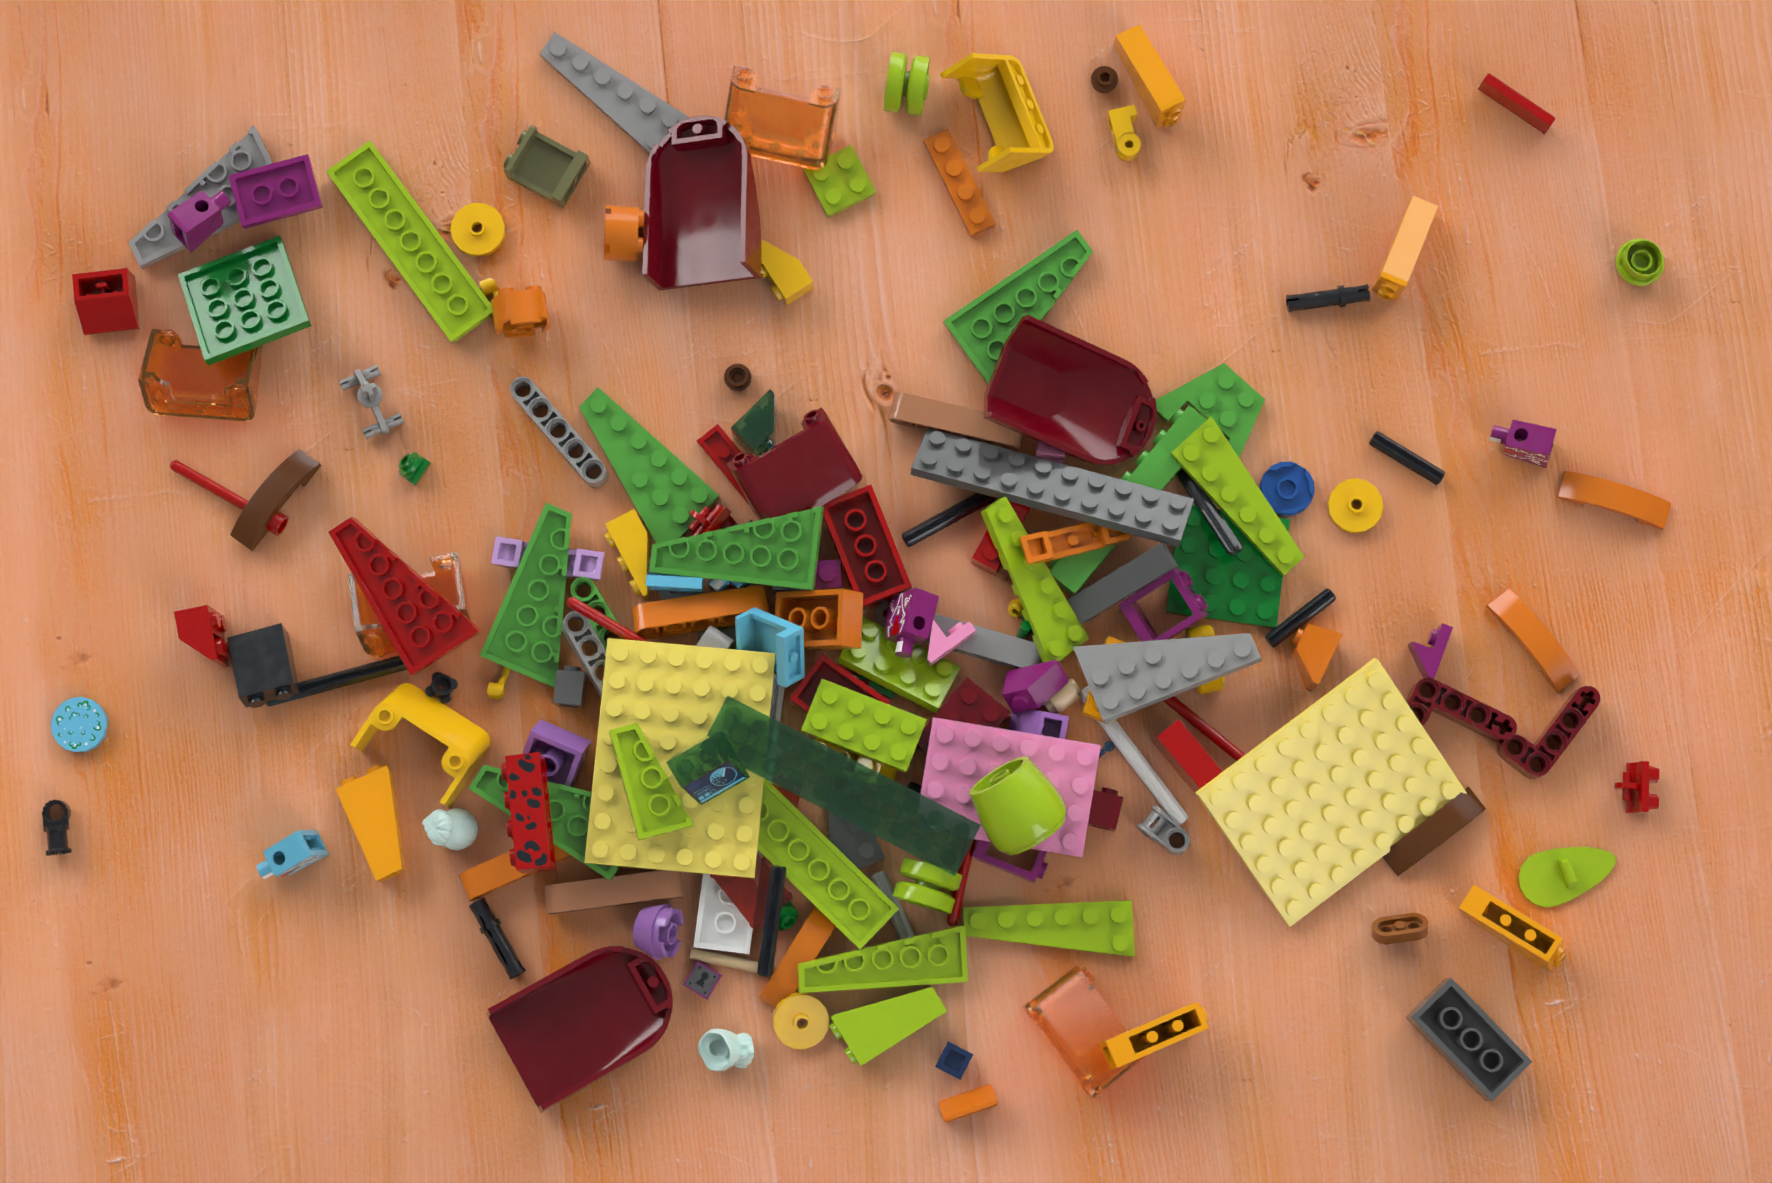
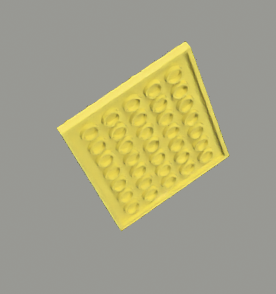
M607 639L584 863L755 878L776 653ZM638 723L657 761L665 771L672 788L677 793L686 813L694 823L693 827L638 841L609 730ZM727 761H730L746 776L745 780L703 804L699 803L683 788L685 785Z
M1373 658L1195 793L1285 924L1291 927L1390 852V847L1411 832L1461 792L1465 794L1467 792L1379 660Z

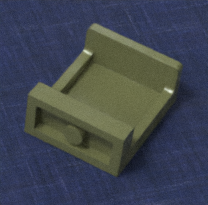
M531 125L528 131L524 130L521 133L517 142L519 146L515 153H510L506 158L504 172L508 179L564 209L590 165L589 157L579 150L576 153L539 133L536 127Z

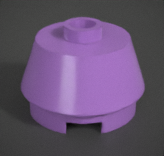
M670 904L643 908L637 915L633 927L634 945L656 960L666 958L667 956L673 957L681 944V940H677L678 926H684L681 910L672 908Z

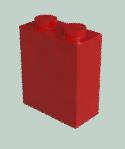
M1179 719L1153 741V744L1194 793L1222 772Z

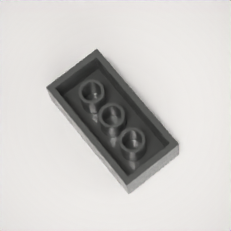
M1445 978L1405 1017L1485 1101L1492 1102L1532 1063L1526 1054L1452 978Z

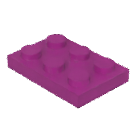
M308 154L228 175L243 229L323 208L311 159Z

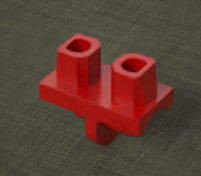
M716 504L712 510L705 506L700 513L691 510L689 515L694 521L688 528L694 532L691 535L694 536L735 526L737 523L730 516L731 511L727 507Z
M1649 761L1626 763V772H1623V782L1614 783V789L1622 790V800L1626 801V813H1644L1659 808L1658 795L1649 793V783H1657L1659 780V769L1649 766Z

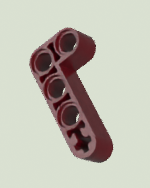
M1423 678L1415 683L1406 699L1409 707L1420 714L1419 722L1422 726L1428 721L1433 711L1498 743L1512 738L1517 731V724L1511 716L1433 678ZM1421 685H1427L1431 688L1432 695L1430 698L1421 696L1419 691ZM1446 697H1452L1456 700L1457 709L1455 711H1451L1445 706ZM1472 709L1481 712V723L1472 721L1470 717ZM1505 724L1503 729L1507 732L1499 734L1500 728L1495 725Z
M1584 686L1575 690L1534 744L1520 735H1510L1505 740L1499 742L1497 750L1499 756L1529 779L1544 776L1600 703L1599 692L1592 686ZM1586 694L1588 696V704L1582 706L1579 710L1575 707L1579 706L1583 701L1581 696ZM1564 715H1569L1573 718L1574 726L1572 729L1565 727L1563 724ZM1548 736L1557 740L1558 747L1555 751L1550 750L1546 745ZM1509 741H1513L1518 745L1519 752L1517 755H1512L1508 752L1507 743ZM1532 758L1537 759L1541 764L1539 773L1530 769L1529 762Z

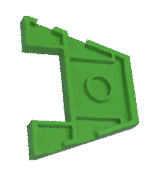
M1223 363L1156 399L1157 415L1166 423L1186 403L1206 419L1212 417L1226 439L1229 440L1228 442L1238 457H1240L1265 399Z

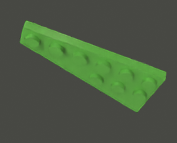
M1078 230L943 321L945 327L987 385L1003 344L1022 316L1030 315L1042 321L1092 255V249Z
M598 387L579 406L656 543L682 538L690 530L688 527L694 521L689 515L691 510L700 513L705 506L710 508L720 497Z
M546 503L479 656L555 688L556 671L559 666L561 623L563 620L572 513Z
M819 506L805 511L788 513L787 515L774 518H766L721 530L652 544L649 572L814 590L824 507Z
M483 765L468 789L511 816L509 809L505 808L504 792H508V783H506V780L503 781L501 769ZM548 781L554 844L584 863L592 792ZM584 863L610 881L620 867Z

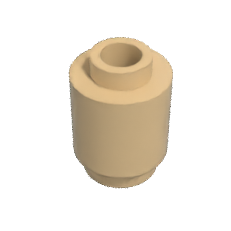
M1070 678L1063 688L1043 704V707L1047 712L1060 714L1080 699L1078 693L1081 692V689L1074 679Z

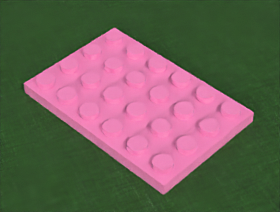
M933 717L915 829L990 842L982 828L969 795L970 789L994 769L1013 759L1026 756L1052 782L1066 805L1064 824L1054 834L1031 849L1082 857L1101 745Z

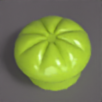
M1647 239L1627 241L1618 250L1615 260L1619 276L1633 286H1647L1654 283L1662 275L1665 265L1664 256L1660 248L1654 242Z

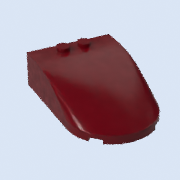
M695 116L678 122L668 129L669 133L659 144L655 143L647 160L642 275L659 291L761 278L760 211L752 160L746 140L735 127L718 117Z
M608 946L596 949L488 1008L486 1015L537 1108L542 1113L651 1049L661 1039L668 1027L673 1009V996L665 973L652 958L641 951L623 946Z

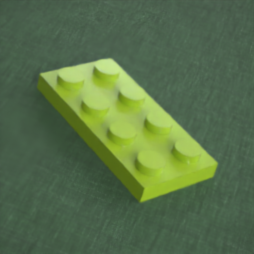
M862 616L861 649H843L837 663L937 713L961 667L945 658H941L935 664L929 666L927 663L928 650L918 644L913 645L910 658L895 655L897 643L885 638V628Z
M821 679L801 732L906 773L927 719Z

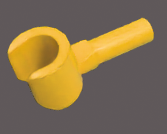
M492 278L480 281L484 295L493 293L494 297L498 296V286Z
M504 667L498 683L489 682L487 689L489 698L501 699L504 697L505 683L511 669Z

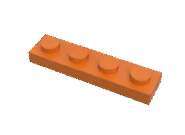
M949 129L924 139V145L970 237L994 227L995 221Z

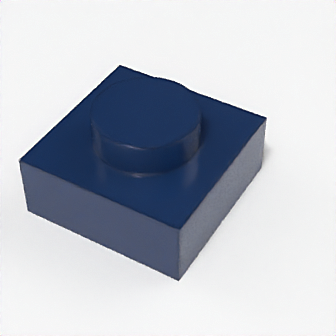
M948 1041L935 1067L961 1080L973 1054Z

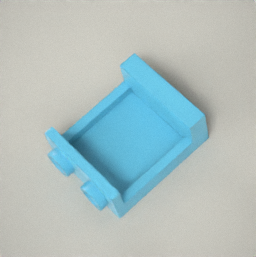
M756 607L736 616V650L776 653L774 671L777 672V684L786 688L805 678L803 627Z

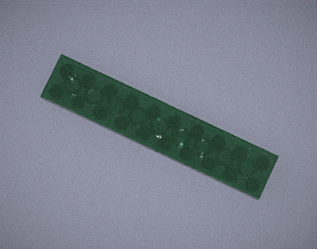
M727 696L701 745L716 755L942 869L954 877L981 826L730 696Z

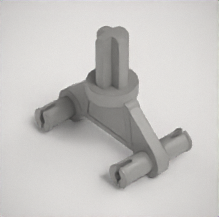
M377 364L362 372L360 369L353 371L354 375L339 380L343 392L359 384L358 401L362 406L371 408L377 423L362 429L366 440L381 432L383 435L390 433L389 429L402 423L404 424L400 412L385 420L379 408L383 397L382 391L375 383L368 382V380L381 375Z

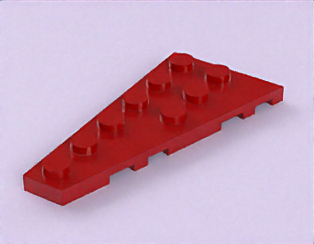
M355 517L348 518L328 532L410 675H416L483 632Z

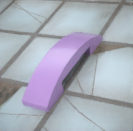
M496 536L491 564L517 570L528 543L523 540ZM578 548L577 550L569 549L566 578L577 579L587 577L591 580H600L605 553Z

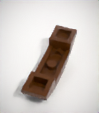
M300 449L294 452L266 478L253 494L237 519L230 535L253 551L269 532L266 526L273 516L277 514L300 484L305 487L321 467V464Z
M1469 786L1465 789L1466 794L1461 792L1390 847V852L1384 855L1383 858L1397 876L1448 840L1486 809Z

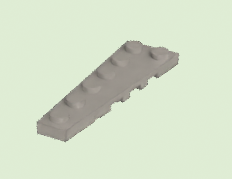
M554 32L540 52L542 59L568 82H571L581 94L591 100L601 112L605 113L620 129L630 135L649 155L655 143L659 144L669 133V128L689 118L556 32Z

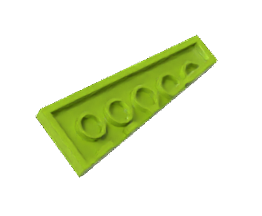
M1212 417L1208 418L1170 453L1171 457L1282 577L1304 558V555Z
M1006 496L1002 497L981 511V515L993 544L999 553L1003 568L1009 572L1012 579V590L1015 595L1019 596L1024 608L1022 614L1025 621H1029L1034 633L1032 638L1042 662L1056 659L1059 662L1074 651L1073 647L1082 645L1090 638L1077 619L1045 562L1026 564L1019 538L1028 535Z
M1132 900L963 907L966 937L1119 956H1135Z
M959 925L798 963V992L811 993L968 982L966 928L964 925Z

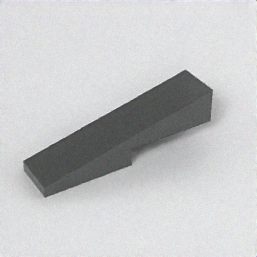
M1162 542L1067 599L1080 624L1094 619L1131 594L1140 591L1178 565L1165 542Z

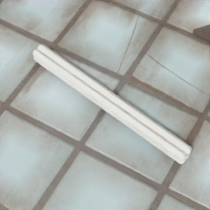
M1089 686L1085 687L1078 694L1084 704L1090 689ZM1116 719L1108 724L1097 721L1165 812L1178 825L1184 823L1188 819L1187 813Z

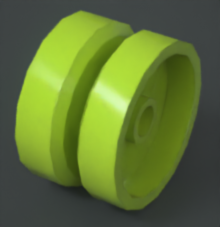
M892 51L886 81L884 111L897 113L901 109L903 97H907V114L922 116L930 81V74H928L930 57L916 55L912 60L911 71H907L908 57L906 53Z
M904 858L900 873L902 876L914 880L915 883L897 882L892 897L924 908L951 914L955 899L946 893L940 892V888L949 891L958 890L962 875L931 862Z

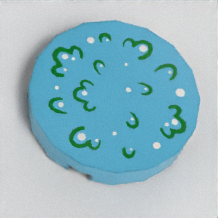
M84 697L70 698L61 703L54 711L51 720L52 735L56 742L66 750L76 753L89 752L98 747L106 738L108 716L103 707L92 699Z

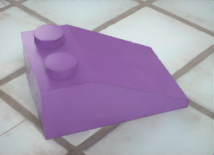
M540 719L530 731L523 754L540 752L546 758L548 781L574 787L592 741Z

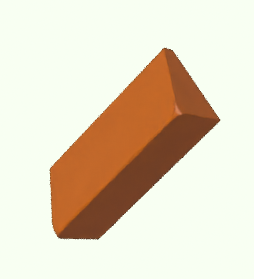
M991 1084L938 1102L943 1121L946 1123L989 1109L998 1104Z

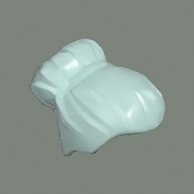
M453 808L447 811L437 809L422 822L427 837L432 841V844L437 846H443L451 850H462L473 844L477 838V821L471 813L464 809Z
M711 1029L702 1036L698 1043V1051L706 1067L716 1072L725 1071L732 1066L741 1069L747 1068L754 1058L752 1037L747 1033L736 1035L724 1029Z

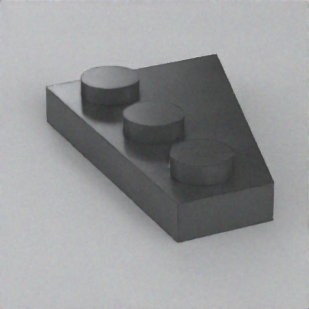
M847 782L827 791L830 841L859 870L885 859L853 782Z

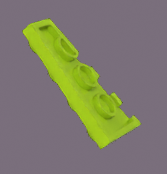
M638 723L609 730L638 841L693 827L694 823L686 813L680 798L672 788L665 771L657 761Z

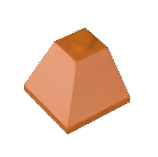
M1307 624L1303 630L1300 628L1297 630L1292 640V643L1296 645L1293 655L1307 690L1312 691L1319 685L1343 634L1311 624Z

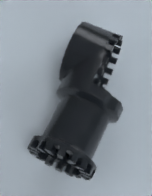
M61 800L49 801L45 804L42 811L43 829L47 833L48 841L46 856L58 855V852L59 855L72 853L71 848L68 847L67 838L69 818L71 816L70 806ZM59 804L64 810V815L60 820L55 821L50 817L49 812L52 806Z

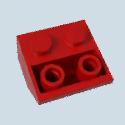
M127 268L72 274L74 302L84 335L140 329L135 276Z
M208 605L175 611L174 615L179 639L224 668L229 667L228 659L231 658L228 642L224 640L223 632L227 631L224 616Z

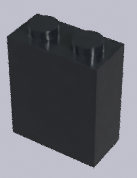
M282 623L227 638L238 697L246 708L261 707L265 702L276 699L287 700L293 695L300 693L289 634Z

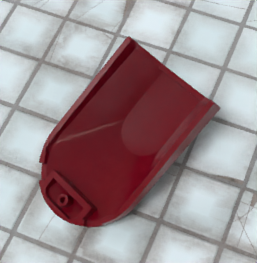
M1030 315L1022 316L1003 344L984 394V419L1079 460L1095 465L1117 464L1138 454L1147 444L1153 433L1157 407L1156 400L1153 398L1147 383L1149 381L1134 364Z

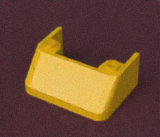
M971 53L940 73L941 78L958 79L959 89L962 94L971 99H978L996 145L989 149L988 161L977 167L979 172H1005L1041 159L1053 152L1054 144L1024 68L1016 57L1012 55Z
M410 683L401 684L373 709L350 745L363 752L378 729L391 731L398 726L402 718L414 724L449 747L443 755L442 767L446 773L455 779L440 800V803L451 809L490 750L491 737L485 730L437 699L428 697L424 691Z

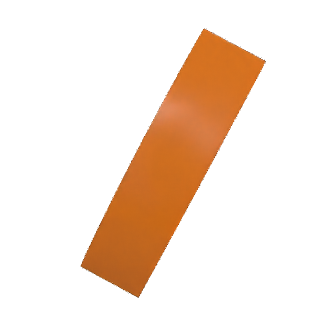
M1564 471L1557 494L1559 499L1582 506L1588 504L1637 519L1636 522L1661 530L1665 528L1671 506L1670 502L1634 487L1570 471Z
M1083 523L1050 532L1046 530L1019 538L1027 565L1071 557L1132 539L1131 534L1091 523Z
M1510 589L1487 606L1504 628L1508 627L1542 669L1540 672L1557 693L1580 676L1573 662L1551 632Z
M814 907L759 997V999L774 1008L783 998L785 999L790 994L796 993L798 988L797 964L816 959L836 928L816 907Z

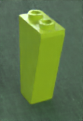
M933 987L835 1014L830 1017L834 1023L830 1024L829 1027L837 1040L843 1037L848 1047L844 1051L852 1064L858 1061L860 1066L938 1018L947 1010Z

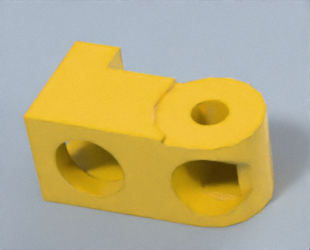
M1135 104L1109 110L1106 117L1116 154L1123 161L1134 160L1138 156L1141 147V141L1134 134L1132 122L1137 117Z

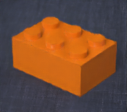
M847 589L776 592L775 616L803 627L804 651L861 649L863 593Z

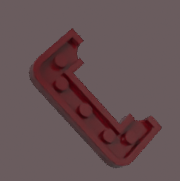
M822 407L805 414L801 423L804 430L757 458L752 453L742 452L734 456L732 461L727 463L729 470L758 520L823 506L853 488L862 480L861 471Z

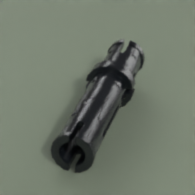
M1365 284L1346 288L1340 285L1337 286V289L1286 295L1287 311L1289 313L1339 305L1341 308L1346 307V304L1369 302V285Z
M485 897L469 905L481 927L479 929L481 934H485L509 979L511 980L526 971L525 968L522 966L500 927V919L495 918Z

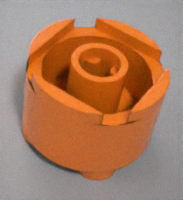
M606 205L603 260L636 262L637 258L642 259L643 238H638V232H643L644 211H640L639 207Z
M529 286L525 290L514 291V288H502L498 290V296L491 300L497 336H500V333L503 332L505 338H523L535 335L534 330L542 328L543 333L550 328L546 294L542 292L541 286Z

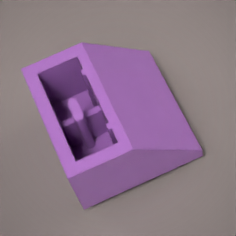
M1036 710L1015 714L1012 712L1009 730L1065 739L1069 716Z

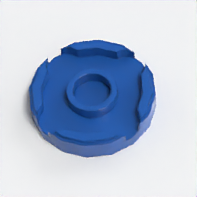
M1279 462L1271 466L1263 474L1259 484V489L1275 513L1282 517L1295 516L1303 512L1310 505L1315 493L1314 481L1310 472L1294 462Z

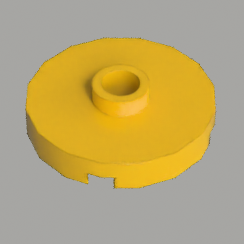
M472 203L465 205L456 212L451 222L450 232L454 244L461 252L471 257L488 256L499 249L504 241L505 224L502 216L494 207L486 203ZM476 225L482 226V230L477 233L473 232V228Z
M1359 478L1347 479L1339 483L1330 493L1327 503L1328 515L1340 530L1351 534L1364 533L1374 527L1381 518L1383 511L1382 496L1378 489L1369 481ZM1358 501L1361 506L1360 509L1352 508L1351 502Z
M796 992L790 994L785 999L783 998L777 1004L773 1012L772 1024L776 1036L784 1045L793 1049H807L815 1046L824 1038L829 1029V1015L825 1005L818 997L810 993ZM799 1019H806V1023L803 1026L797 1025Z

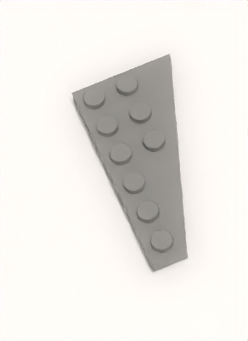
M254 125L247 131L248 134L238 143L235 142L229 148V152L218 162L215 161L184 190L185 193L175 202L172 201L166 207V211L156 220H152L128 242L142 269L186 248L173 235L167 214L200 191H204L211 198L222 190L231 201V204L221 211L223 225L211 236L240 223L228 175L273 163Z
M1250 633L1073 647L1104 724L1261 662V656Z

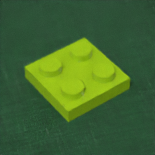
M852 145L803 168V172L827 218L876 195V191Z

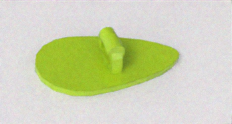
M1592 847L1557 848L1537 852L1528 857L1521 865L1518 875L1519 888L1524 897L1534 905L1541 907L1558 906L1576 898L1600 883L1615 866L1616 857L1611 852Z

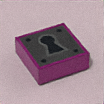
M697 961L683 985L708 1000L722 975Z

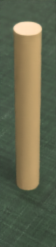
M692 948L689 959L757 973V961Z

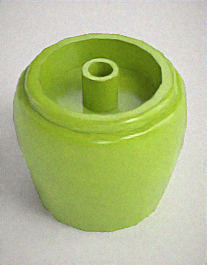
M1026 756L1013 759L994 769L979 780L969 792L988 839L997 850L1009 855L1019 854L1040 844L1054 834L1065 822L1066 805L1062 796L1044 773Z

